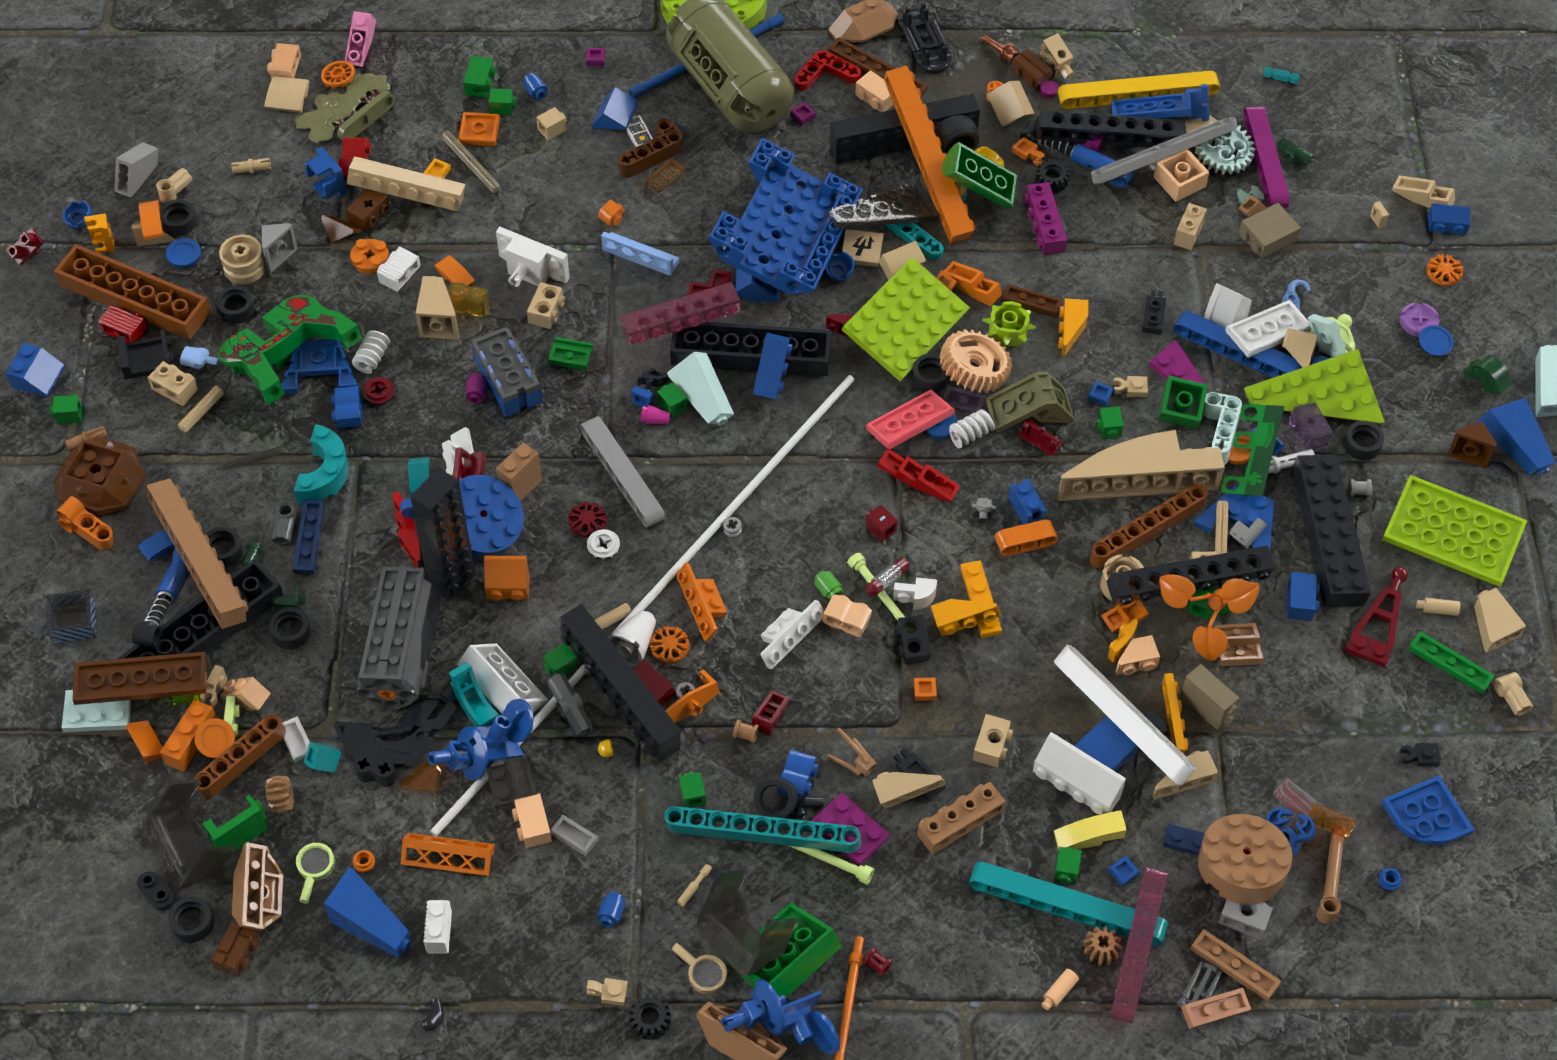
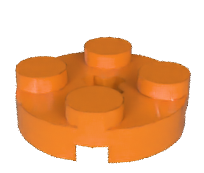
M376 239L357 240L356 245L353 246L350 252L351 263L361 273H376L379 266L385 264L387 259H389L386 243ZM369 254L374 255V256H371L370 258H367V255H369Z

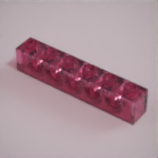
M732 282L621 315V329L629 345L639 344L652 338H659L665 334L678 332L691 326L694 327L704 322L714 321L718 318L740 312V298Z

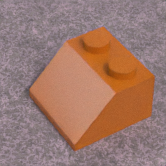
M484 556L486 599L495 601L512 599L519 601L529 598L530 577L527 556Z

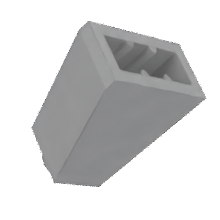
M142 142L116 158L115 192L130 198L136 193L158 165V148Z

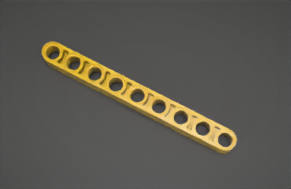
M1202 71L1066 84L1058 88V96L1062 108L1076 109L1111 105V100L1185 93L1186 89L1201 88L1202 84H1208L1209 96L1217 94L1221 87L1216 72Z

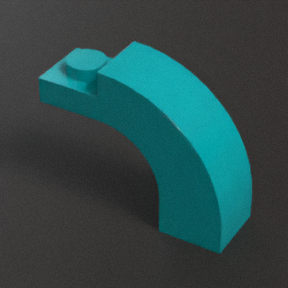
M466 662L449 672L452 681L450 682L451 687L475 727L492 725L499 714L484 697L471 665Z

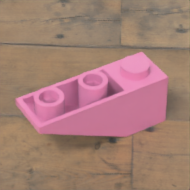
M353 12L345 61L350 62L353 66L363 67L376 24V19L372 14Z

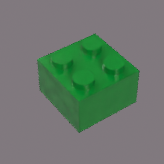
M1168 376L1164 384L1157 420L1197 429L1201 422L1208 385Z

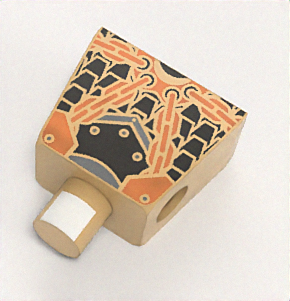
M1057 33L1043 40L1038 58L1053 69L1052 78L1062 75L1065 80L1073 77L1074 72L1070 68L1073 56L1060 35Z

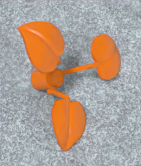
M1173 574L1163 575L1159 579L1162 597L1171 607L1183 608L1188 604L1189 600L1208 599V604L1214 610L1208 628L1199 626L1195 629L1193 644L1197 652L1210 661H1214L1222 655L1228 646L1226 634L1219 628H1212L1219 611L1228 603V607L1232 612L1244 613L1253 606L1259 592L1258 583L1242 579H1229L1223 584L1222 589H1217L1213 594L1207 593L1206 595L1191 597L1196 589L1189 579Z

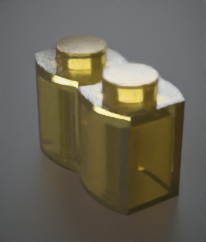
M463 283L450 284L448 294L455 312H468L474 316L487 315L490 307L488 290L477 286L469 287Z

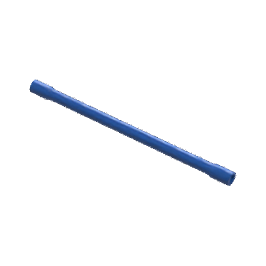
M778 13L749 30L754 36H757L785 22L784 17L781 13ZM681 63L646 82L628 89V92L635 99L647 93L650 89L688 70Z

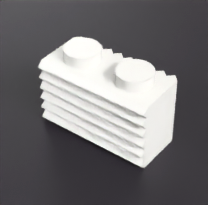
M399 247L390 254L385 264L379 266L377 270L379 282L398 292L421 266L419 256Z
M429 900L426 902L427 910L423 941L428 954L449 953L452 915L450 901Z

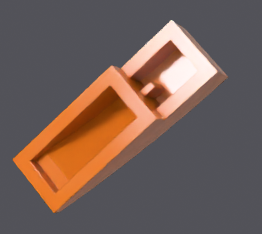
M955 261L944 270L946 274L958 282L956 284L958 289L981 303L992 306L1002 296L1000 283L984 278V274L980 270Z

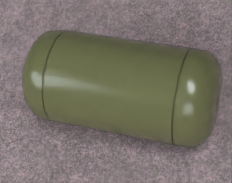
M687 0L676 10L677 16H673L672 22H669L666 26V42L732 126L739 132L756 134L768 130L781 121L793 103L794 87L785 72L726 1Z

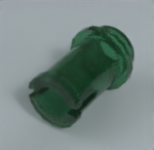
M250 542L246 546L247 552L241 562V566L244 567L253 559L257 560L258 555L262 554V546L259 543Z

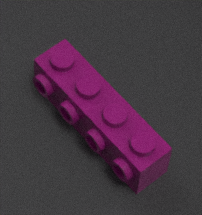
M1049 182L1027 185L1026 193L1023 194L1024 204L1028 205V217L1033 221L1032 229L1033 233L1037 234L1038 248H1041L1043 255L1066 252L1067 237Z

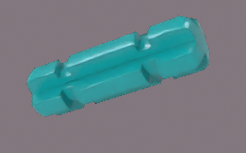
M1265 67L1263 76L1297 84L1300 74L1294 72L1290 74L1289 71L1273 70L1272 67Z

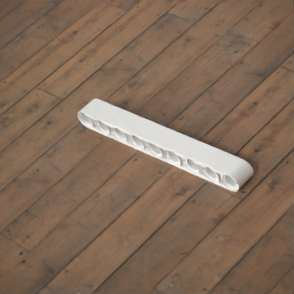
M1067 644L1054 660V663L1171 780L1182 786L1195 771V765L1078 650Z

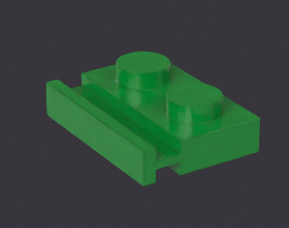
M555 337L548 358V364L587 371L591 353L594 349L593 343Z

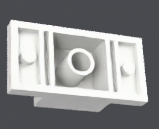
M498 228L496 231L499 256L507 262L508 274L511 275L508 281L511 285L515 284V287H518L521 281L524 280L539 286L540 282L545 283L549 277L555 281L567 283L570 277L566 253L505 228Z

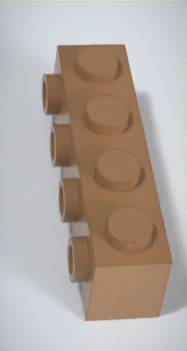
M991 782L985 785L980 784L974 788L972 793L967 796H960L949 807L944 806L934 816L922 819L918 825L917 835L933 855L1003 812L1006 801Z

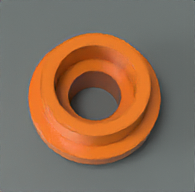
M361 850L353 857V866L359 872H368L375 865V857L369 851ZM363 860L368 861L366 864H360Z

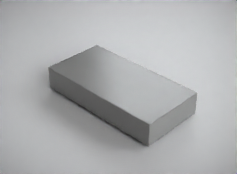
M563 814L550 830V834L585 857L599 840L598 836Z

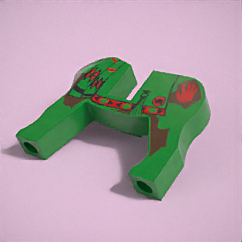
M296 295L287 298L262 317L267 332L273 335L271 338L264 341L246 328L229 337L221 345L218 358L222 364L230 366L235 374L248 375L257 389L261 391L265 403L270 405L284 395L280 380L271 365L274 364L275 368L278 369L291 360L292 356L290 353L297 349L308 337L339 340L346 350L362 340L358 325L340 312L324 308L311 296Z

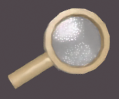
M678 943L672 947V951L690 965L688 978L694 990L701 994L709 995L717 993L723 988L727 980V969L721 959L713 955L699 956L696 959Z

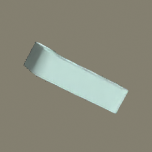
M1210 392L1206 394L1203 415L1209 419L1219 420L1212 448L1220 447L1225 465L1230 456L1240 419L1242 401L1235 396Z

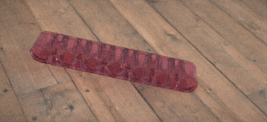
M1150 866L1145 867L1110 1018L1133 1024L1168 871Z

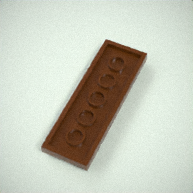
M206 652L74 663L72 701L74 705L205 694L207 687Z

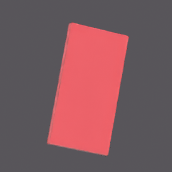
M929 390L866 424V429L886 448L892 449L954 415L955 412L954 408L933 390Z

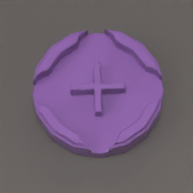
M1411 303L1404 307L1399 321L1401 327L1407 333L1419 337L1421 330L1426 326H1439V315L1428 304Z

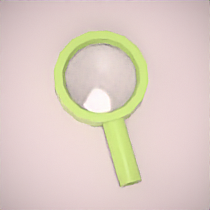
M308 844L296 856V866L299 874L306 879L299 900L301 903L307 904L309 902L314 881L326 878L334 868L335 859L333 853L325 844Z

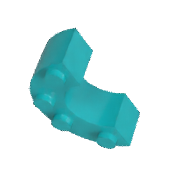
M315 424L310 442L313 454L323 458L324 462L314 472L299 474L294 488L295 498L299 505H303L304 500H323L331 494L335 495L343 487L348 477L349 463L342 440L335 432L321 425Z

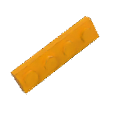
M981 560L961 564L960 570L969 600L994 603ZM998 617L992 621H984L977 624L981 638L1002 634Z
M1173 673L1164 674L1162 689L1171 743L1185 754V751H1188V740L1183 735V732H1185V721L1180 718L1182 704L1181 700H1177L1179 692L1178 682L1174 681Z

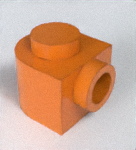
M609 200L600 209L598 218L610 227L617 226L622 221V214L625 210L619 203L616 204L614 201Z

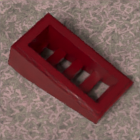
M771 690L753 715L751 725H759L758 732L770 736L789 704L790 698Z

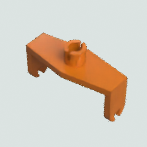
M702 669L698 672L701 674L700 678L705 685L686 693L665 710L674 723L690 715L698 716L697 713L701 714L703 706L720 693L717 682L705 670Z

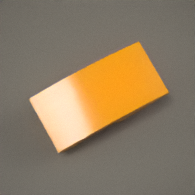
M1136 618L1130 623L1125 622L1119 628L1118 639H1115L1109 645L1108 658L1113 663L1122 656L1134 638L1138 624Z

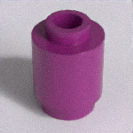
M473 373L467 379L466 399L471 403L478 404L486 399L487 381L484 375Z

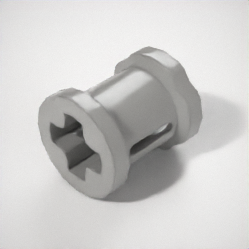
M1349 479V497L1354 495L1371 497L1372 480L1354 481V479Z

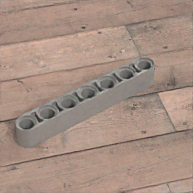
M597 416L580 424L584 438L643 525L648 528L664 520L665 514L662 507L602 419Z

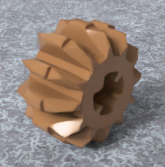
M274 776L267 779L265 793L270 810L273 813H283L292 810L294 795L289 778L287 776Z
M1106 926L1103 928V931L1098 927L1094 928L1093 932L1089 931L1086 936L1087 939L1083 942L1084 947H1086L1084 950L1085 955H1091L1090 962L1095 959L1098 960L1099 966L1102 965L1103 961L1109 966L1112 960L1116 961L1119 958L1118 953L1122 951V946L1119 945L1121 937H1115V930L1110 933L1107 932Z

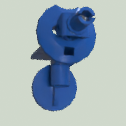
M523 699L511 700L506 705L503 715L497 716L492 725L464 727L459 733L457 741L451 740L445 750L430 751V754H428L429 764L447 763L452 771L463 769L466 778L473 781L481 779L485 774L487 765H490L491 761L523 757L524 754L518 743L525 741L532 732L534 718L531 706Z
M759 979L756 982V989L751 990L752 1001L744 1002L738 1012L721 1019L722 1026H728L724 1028L726 1032L742 1025L746 1026L747 1030H750L760 1022L771 1035L778 1036L791 1030L799 1045L807 1044L813 1040L817 1047L826 1054L832 1055L839 1051L840 1048L839 1036L831 1021L821 1012L812 1011L822 994L821 991L786 1004L785 995L778 996L777 992L767 981Z

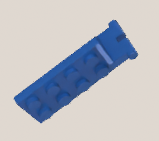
M1202 84L1201 88L1186 89L1185 93L1111 100L1112 115L1159 119L1187 116V119L1202 118L1203 121L1210 120L1209 104L1202 103L1209 101L1208 84Z

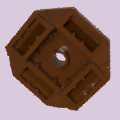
M96 436L91 440H83L79 447L71 451L54 479L53 485L61 504L70 496H73L84 505L85 510L99 516L117 510H128L145 481L146 475L133 446Z

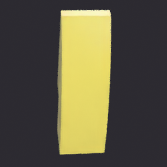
M1120 810L1093 816L1054 830L1058 850L1059 846L1082 849L1100 846L1103 841L1125 838L1127 829L1122 811Z

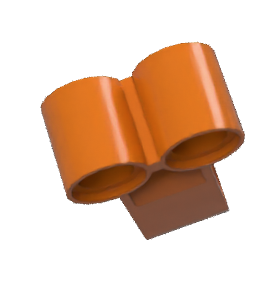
M70 496L56 511L60 517L58 523L67 532L77 533L100 550H109L114 545L112 529L85 510L84 505L77 498ZM87 524L92 525V526L89 527V528H84V527H83V526H85V525H87ZM101 536H107V537H108L107 539H104V540H103V539H99Z

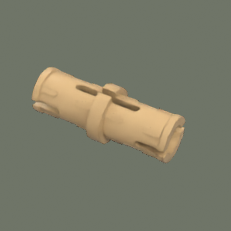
M251 158L248 161L231 163L233 175L271 170L270 158L258 160Z

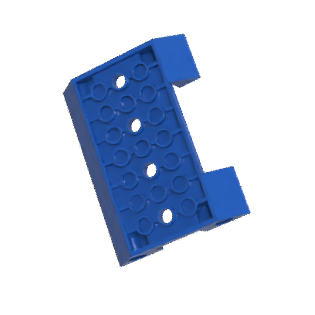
M761 138L748 163L759 186L740 220L723 211L708 239L720 260L789 295L814 292L863 189L830 172L824 182L791 165L795 154ZM797 185L803 187L804 189H799ZM784 210H789L792 214H788ZM772 234L777 235L779 239L774 238ZM759 260H763L767 264H762Z

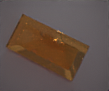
M428 759L425 760L399 783L400 787L409 790L438 792L442 764L430 765Z
M1316 802L1308 815L1316 826L1348 839L1357 822L1352 817Z

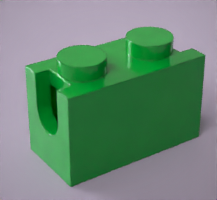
M471 56L463 81L465 95L487 97L488 91L492 88V78L496 77L497 72L496 66H493V58Z

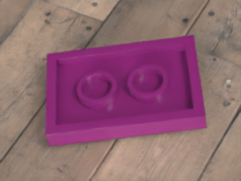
M843 793L812 820V822L856 827L860 832L861 847L854 853H843L859 867L890 839L888 832ZM827 834L825 837L830 840L834 835ZM853 836L845 839L847 842H854L856 840Z

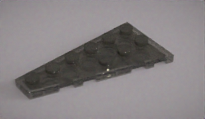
M918 179L911 185H901L900 189H889L871 195L867 200L859 199L853 205L845 204L830 209L829 217L835 228L937 222L939 221L940 214Z

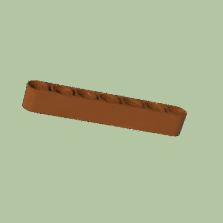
M1195 484L1096 542L1092 547L1090 563L1096 568H1103L1111 557L1126 555L1198 512L1205 505L1208 494L1206 487Z

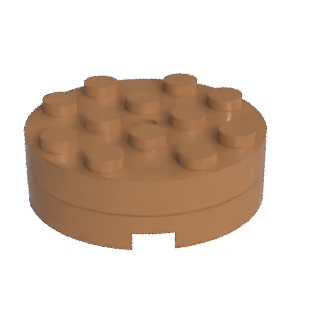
M1247 814L1228 815L1210 825L1204 834L1198 855V868L1207 885L1210 883L1219 890L1218 895L1243 904H1256L1271 899L1273 894L1279 890L1281 891L1292 864V849L1285 835L1269 821L1259 816Z

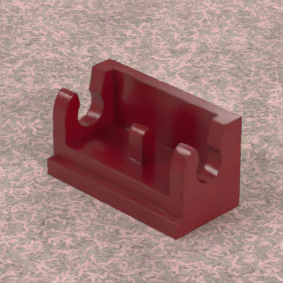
M645 659L633 669L661 706L672 696L676 695L674 687Z

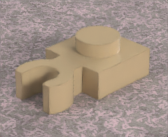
M1127 376L1126 381L1121 378L1113 379V385L1120 386L1114 387V394L1127 392V397H1147L1148 395L1147 377Z

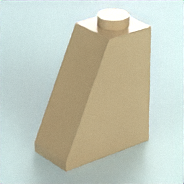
M1497 588L1490 591H1482L1477 596L1478 599L1474 609L1484 650L1486 653H1489L1521 637L1526 625Z

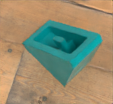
M430 458L409 459L407 465L410 495L431 476Z

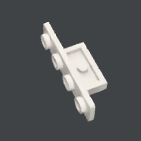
M467 427L450 436L451 441L447 440L442 443L444 451L442 454L447 466L446 472L452 476L455 449L461 447L470 454L474 453L470 431Z
M814 600L802 613L788 608L761 634L763 641L770 643L761 652V657L767 668L773 669L823 619L824 610L819 601Z

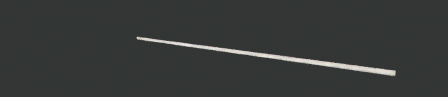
M851 375L846 377L616 629L639 611L646 609L677 575L684 563L690 561L723 525L724 521L734 513L854 382V378ZM584 665L568 680L572 688L586 674ZM554 696L534 717L532 732L557 706ZM507 759L495 760L486 769L481 779L476 780L430 830V833L433 836H438Z

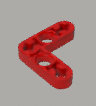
M820 50L795 75L794 86L800 91H805L812 86L824 71L848 83H856L861 79V69L828 51ZM834 65H841L842 68L836 69V68H834L833 66H834ZM814 68V69H816L817 71H816V72H809L808 69Z

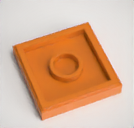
M463 112L458 140L463 145L496 146L500 114Z

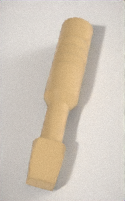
M706 864L700 870V874L695 881L689 884L677 900L681 907L686 905L698 889L699 883L708 875L712 869L710 865Z

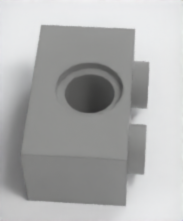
M1226 900L1218 923L1261 940L1273 908L1265 902L1243 904ZM1242 911L1249 912L1251 916L1243 915Z

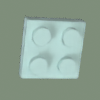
M1316 314L1308 317L1313 334L1318 335L1317 346L1319 352L1333 357L1346 353V345L1341 339L1340 327L1336 321Z

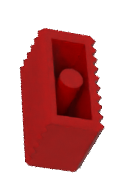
M110 305L98 320L103 333L116 338L125 336L127 342L138 341L147 330L145 318L139 313L132 314L122 306L115 307Z

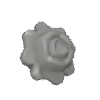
M978 498L976 504H972V507L980 512L979 518L987 519V514L991 510L996 509V506L992 505V500L988 498Z

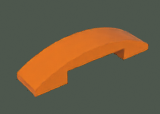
M159 200L139 203L144 240L163 237Z

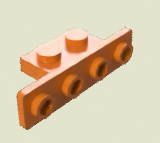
M684 563L676 577L704 641H709L718 630L713 618H724L728 612L714 580L696 579L690 564Z

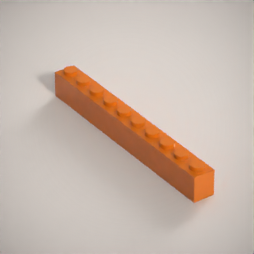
M908 66L886 71L884 82L949 243L953 244L971 238L975 230L974 222L968 217V208L966 203L962 202L959 186H956L954 180L948 178L942 172L946 154L940 148V138L936 137L934 133L933 121L929 120L927 116L928 109L921 101V92L915 86L913 72L909 71Z

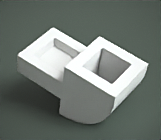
M916 578V585L895 582L893 600L901 603L913 602V610L926 608L935 598L937 580Z

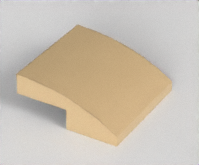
M273 76L264 107L271 110L302 113L310 81Z

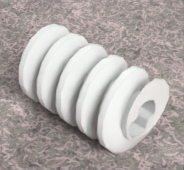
M379 331L367 332L352 360L354 367L363 373L371 374L373 372L372 369L377 368V363L381 360L380 357H383L387 345L391 342L389 337Z
M978 410L963 420L951 424L949 427L950 437L957 448H962V443L968 445L969 440L971 442L975 441V436L981 438L982 433L987 435L989 430L991 432L994 431L995 424L986 411Z

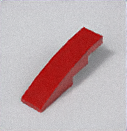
M887 448L876 465L898 480L948 502L952 501L960 488V485L930 465L926 464L923 467L907 456L904 459L889 448Z
M398 491L391 495L393 505L397 510L394 513L396 525L400 529L397 531L398 540L415 567L423 568L421 548L415 523L412 518L402 516L400 503L403 501V498Z

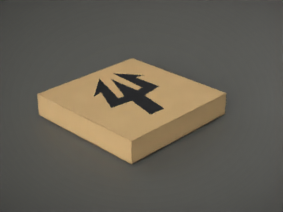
M846 229L842 251L852 256L855 265L879 267L883 233Z

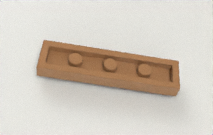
M1204 929L1190 948V950L1266 1001H1269L1281 983V980Z

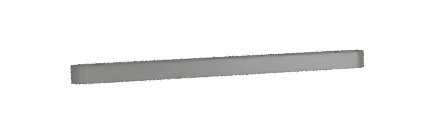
M1227 117L1093 170L1091 172L1092 182L1103 183L1231 132L1237 129L1236 118Z

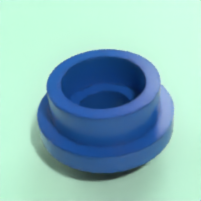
M1385 869L1379 875V883L1384 889L1393 891L1400 887L1402 878L1397 870ZM1387 878L1392 879V880H1393V883L1388 882L1386 879H1387Z

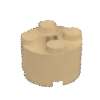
M1116 555L1108 559L1103 568L1100 581L1103 594L1112 601L1106 583L1112 573L1144 568L1141 562L1130 556L1128 558L1123 557V555ZM1129 585L1131 589L1136 590L1133 585Z

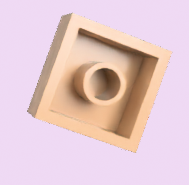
M1188 149L1157 162L1154 179L1175 202L1205 188L1209 176V171Z

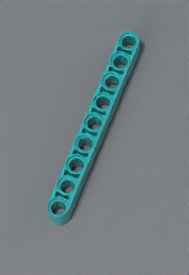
M678 806L668 808L664 814L668 829L674 833L854 853L861 847L860 832L853 826ZM680 817L678 822H671L672 818ZM696 819L702 820L699 825L692 824ZM717 822L724 823L721 827H714V824ZM739 824L746 825L742 830L736 829ZM760 827L768 828L765 832L757 831ZM783 829L790 830V832L786 835H781L779 833ZM807 831L812 833L809 837L801 836L802 833ZM827 834L834 835L830 840L823 838ZM850 836L856 838L854 842L845 841Z
M985 862L975 863L969 881V886L977 891L1089 926L1098 927L1102 930L1106 926L1109 932L1115 930L1118 935L1154 946L1163 944L1168 926L1167 920L1162 917Z

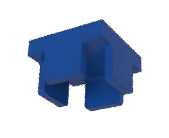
M323 147L316 149V157L304 163L306 175L311 177L316 174L324 178L313 185L315 191L323 199L329 198L336 193L342 198L347 195L342 169Z

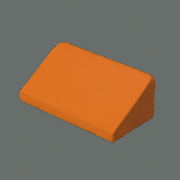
M148 720L126 725L146 764L162 757L160 751L163 746Z

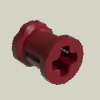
M873 947L865 956L863 964L871 966L882 977L890 969L893 960L890 958L886 959L877 952V948Z

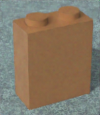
M524 442L496 468L497 479L507 484L516 493L520 501L542 481L539 453Z

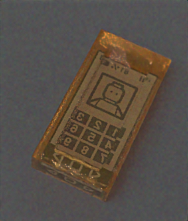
M671 158L646 178V184L660 193L685 172V167Z

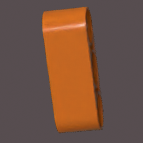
M1041 520L1003 529L995 534L996 542L1003 556H1011L1049 547L1058 540L1050 520Z

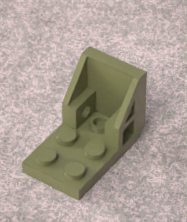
M1047 371L1035 372L985 398L990 417L995 424L994 430L997 433L1031 416L1043 423H1070L1075 420L1065 388Z

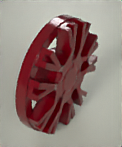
M584 501L582 504L575 505L571 512H569L568 523L570 529L575 534L589 537L595 531L605 528L607 516L604 508H601L598 503ZM599 521L603 523L601 526H599L598 524H596V522ZM583 527L588 528V532H581Z

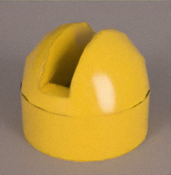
M611 739L599 743L597 750L601 756L611 757L615 755Z

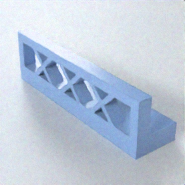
M603 232L601 235L603 251L671 276L679 264V257L618 234Z

